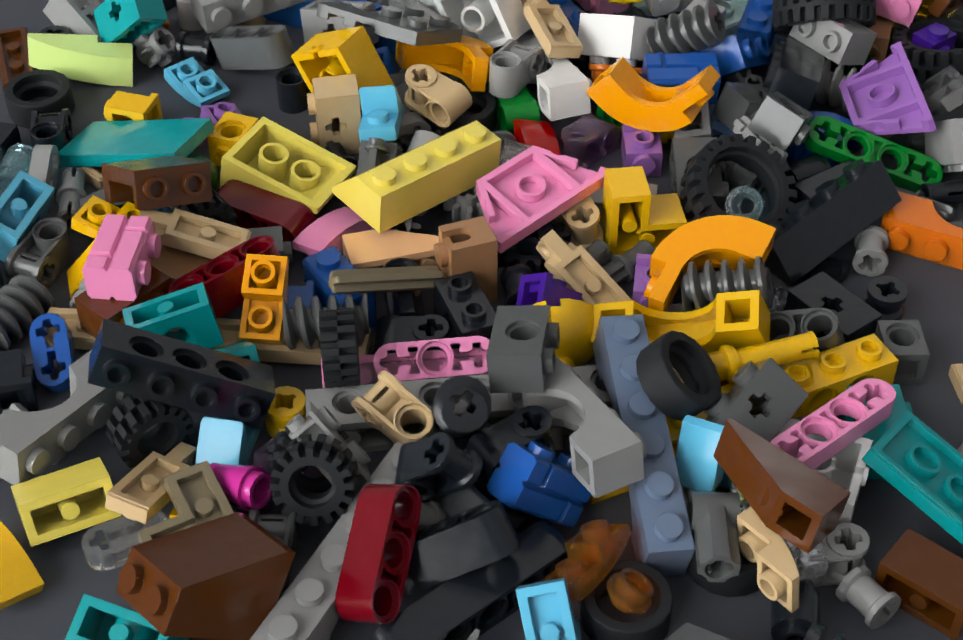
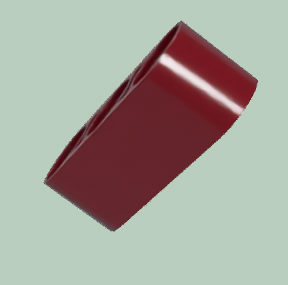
M228 180L217 191L234 209L238 219L234 222L238 227L250 229L282 226L283 241H291V245L292 241L316 220L311 209L301 202L239 180Z
M269 235L253 237L179 277L170 284L168 292L172 293L203 282L218 319L241 306L244 302L241 289L246 254L280 256L275 241Z
M369 484L361 490L354 512L335 595L336 611L343 620L389 624L397 617L402 603L422 508L421 496L413 485Z

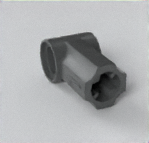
M689 491L687 514L691 531L694 533L697 574L703 575L708 582L725 583L727 579L739 576L741 567L737 535V515L740 514L739 494L736 492Z

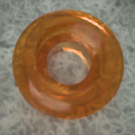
M624 568L620 573H614L606 583L611 602L622 612L643 614L652 604L653 585L646 576L635 569Z

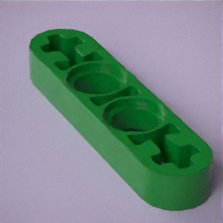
M818 116L808 124L812 127V131L804 144L809 150L840 163L850 159L852 161L863 159L864 162L880 161L882 154H891L898 162L897 169L891 170L886 168L893 184L913 192L920 190L921 185L924 183H939L943 177L941 165L932 157L828 116ZM819 128L824 130V136L826 137L824 141L819 139V133L817 132ZM839 135H841L842 139L839 141L837 147H835V144L838 142L836 138ZM848 140L860 142L864 148V155L855 156L851 154L847 147ZM921 168L926 170L925 176L929 178L927 181L921 179L922 174L918 172ZM905 169L910 170L907 174L903 173Z

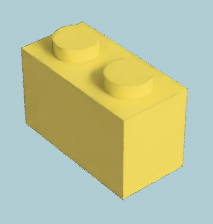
M100 457L10 486L31 547L122 516L119 513L104 508L106 494L113 485Z

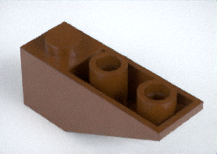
M732 418L726 420L713 457L765 526L804 552L809 553L836 529L851 492Z

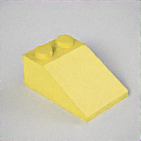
M263 116L222 157L219 189L228 180H239L301 202L311 209L313 214H318L334 196L332 187L348 180L356 172L357 166Z

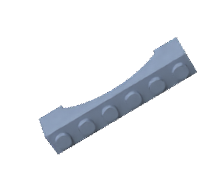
M643 314L602 316L599 319L593 343L600 382L605 383L613 409L616 410L621 421L633 432L640 434L647 449V456L644 458L645 479L628 485L632 518L631 539L635 559L658 570L663 576L685 575L695 552V545L666 415L650 401L642 389L637 375L636 360L640 351L649 345Z

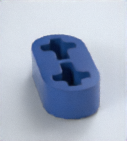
M46 313L38 316L30 326L29 336L34 371L38 381L48 391L62 393L70 389L69 365L76 361L73 337L70 327L59 315ZM55 327L58 331L53 334L54 347H51L44 338V336L48 335V328ZM53 359H56L64 369L59 372V378L53 380L49 375L54 372Z

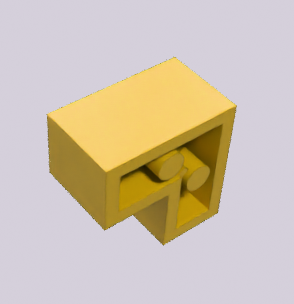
M643 166L604 169L601 227L604 233V242L609 246L607 252L612 251V255H622L641 240L648 241L656 249L671 232L687 223L677 193L651 194Z

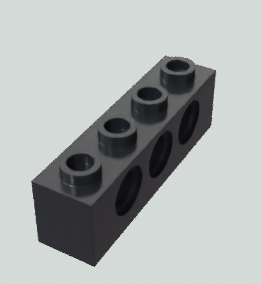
M103 319L90 353L89 384L220 419L241 421L244 425L261 429L276 394L273 366L107 319Z

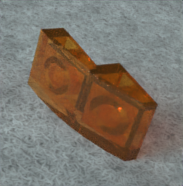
M597 519L583 524L580 527L581 532L564 543L568 558L555 565L556 570L539 582L566 577L570 600L580 602L604 580L618 561L631 535L629 524H608V521L605 519Z

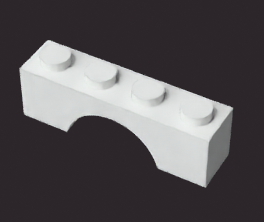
M535 34L522 36L517 39L521 46L530 49L535 47L542 48ZM545 54L540 74L529 82V84H537L539 109L550 121L591 113L590 100L592 99L586 91L591 86L592 81L567 58H548Z

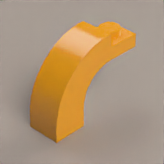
M462 34L461 42L413 46L396 41L395 60L402 69H408L416 64L429 65L436 71L448 73L462 79L471 91L485 92L486 82H489L490 57L493 54L494 48L479 39Z
M622 57L600 73L586 93L603 111L625 125L649 132H668L683 128L693 122L704 103L714 95L715 91L712 88L719 79L720 74L710 65L682 85L661 87L642 78L626 59Z
M733 215L708 216L688 222L677 228L662 240L651 255L649 276L652 277L644 292V297L648 299V308L668 311L682 284L683 275L687 272L689 261L695 262L698 271L704 269L706 260H711L714 268H720L722 259L727 258L732 270H736L739 257H744L748 269L753 268L756 256H761L763 263H765L773 246L776 228L751 218Z

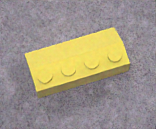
M476 120L333 186L332 193L380 234L475 187L478 179L499 167L502 139Z

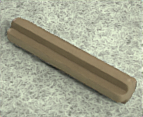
M436 265L333 270L329 273L328 287L335 295L434 289L435 280L443 279V272Z

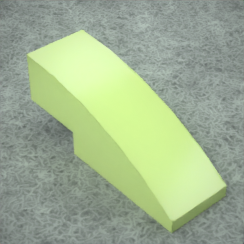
M27 34L29 66L39 70H54L72 80L109 86L133 87L132 43L98 42V35Z

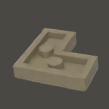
M208 461L164 476V487L178 516L139 530L138 541L143 543L234 513Z

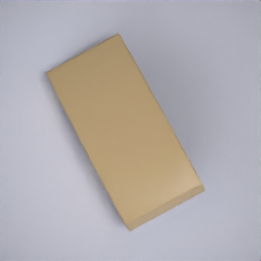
M750 506L737 515L739 550L748 561L757 563V585L762 593L772 601L777 600L793 613L799 608V572L796 562L783 538L767 528Z

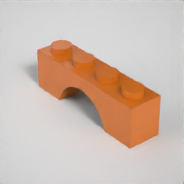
M898 191L902 200L884 214L881 228L889 236L887 249L963 270V228L944 220L935 210L933 200Z

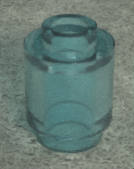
M14 144L7 149L0 164V191L2 193L20 170L27 174L29 173L33 152L31 146Z
M740 186L728 194L725 200V210L728 215L742 216L759 221L765 213L766 202L763 195L756 189L749 186ZM746 199H750L754 203L753 211L748 214L743 213L740 209L741 202Z

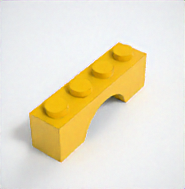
M760 290L717 293L715 299L709 305L687 312L654 310L634 300L598 303L593 306L592 344L594 343L600 317L643 314L649 344L670 331L682 332L698 342L707 353L719 351V347L726 344L732 345L737 349L770 341V311Z

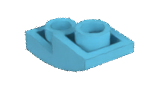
M193 57L164 69V79L184 99L200 108L230 95V89L212 69L205 71Z

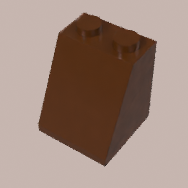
M233 513L132 546L126 564L120 571L116 593L163 636L212 640H250L277 604L296 552L247 515Z

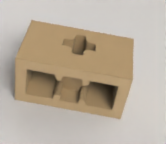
M348 74L312 78L313 93H307L309 115L315 114L316 122L309 123L311 142L318 143L320 147L325 148L327 147L326 143L332 140L334 143H341L348 155L359 154L360 151L358 149L361 143L358 128L361 122L356 75Z

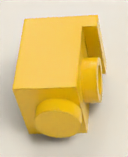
M117 90L111 99L105 103L104 117L107 121L163 119L159 94L151 93L150 96H144Z

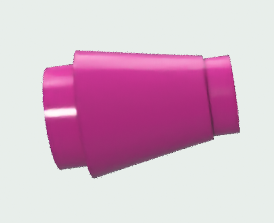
M219 463L210 464L228 501L245 511L261 509L269 502L273 492L270 491L272 477L262 467Z

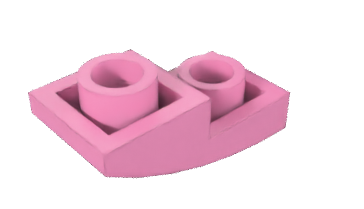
M342 207L323 215L307 226L292 241V249L307 254V257L332 246L338 247V251L343 253L342 235L372 230L373 227L352 209Z

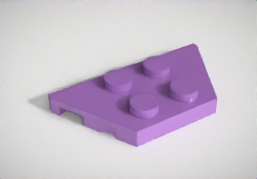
M901 41L890 47L892 54L878 64L876 60H871L858 73L851 75L839 84L850 119L856 128L874 135L922 133L937 130Z

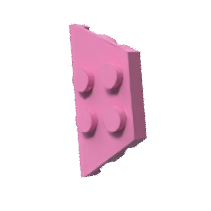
M533 145L476 181V194L484 216L498 240V252H504L602 188L604 169L608 168L600 166L598 172L579 167L578 159L556 155L550 150Z

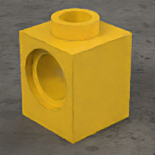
M228 111L223 114L215 124V130L207 137L210 159L216 166L221 167L222 157L259 121V118Z

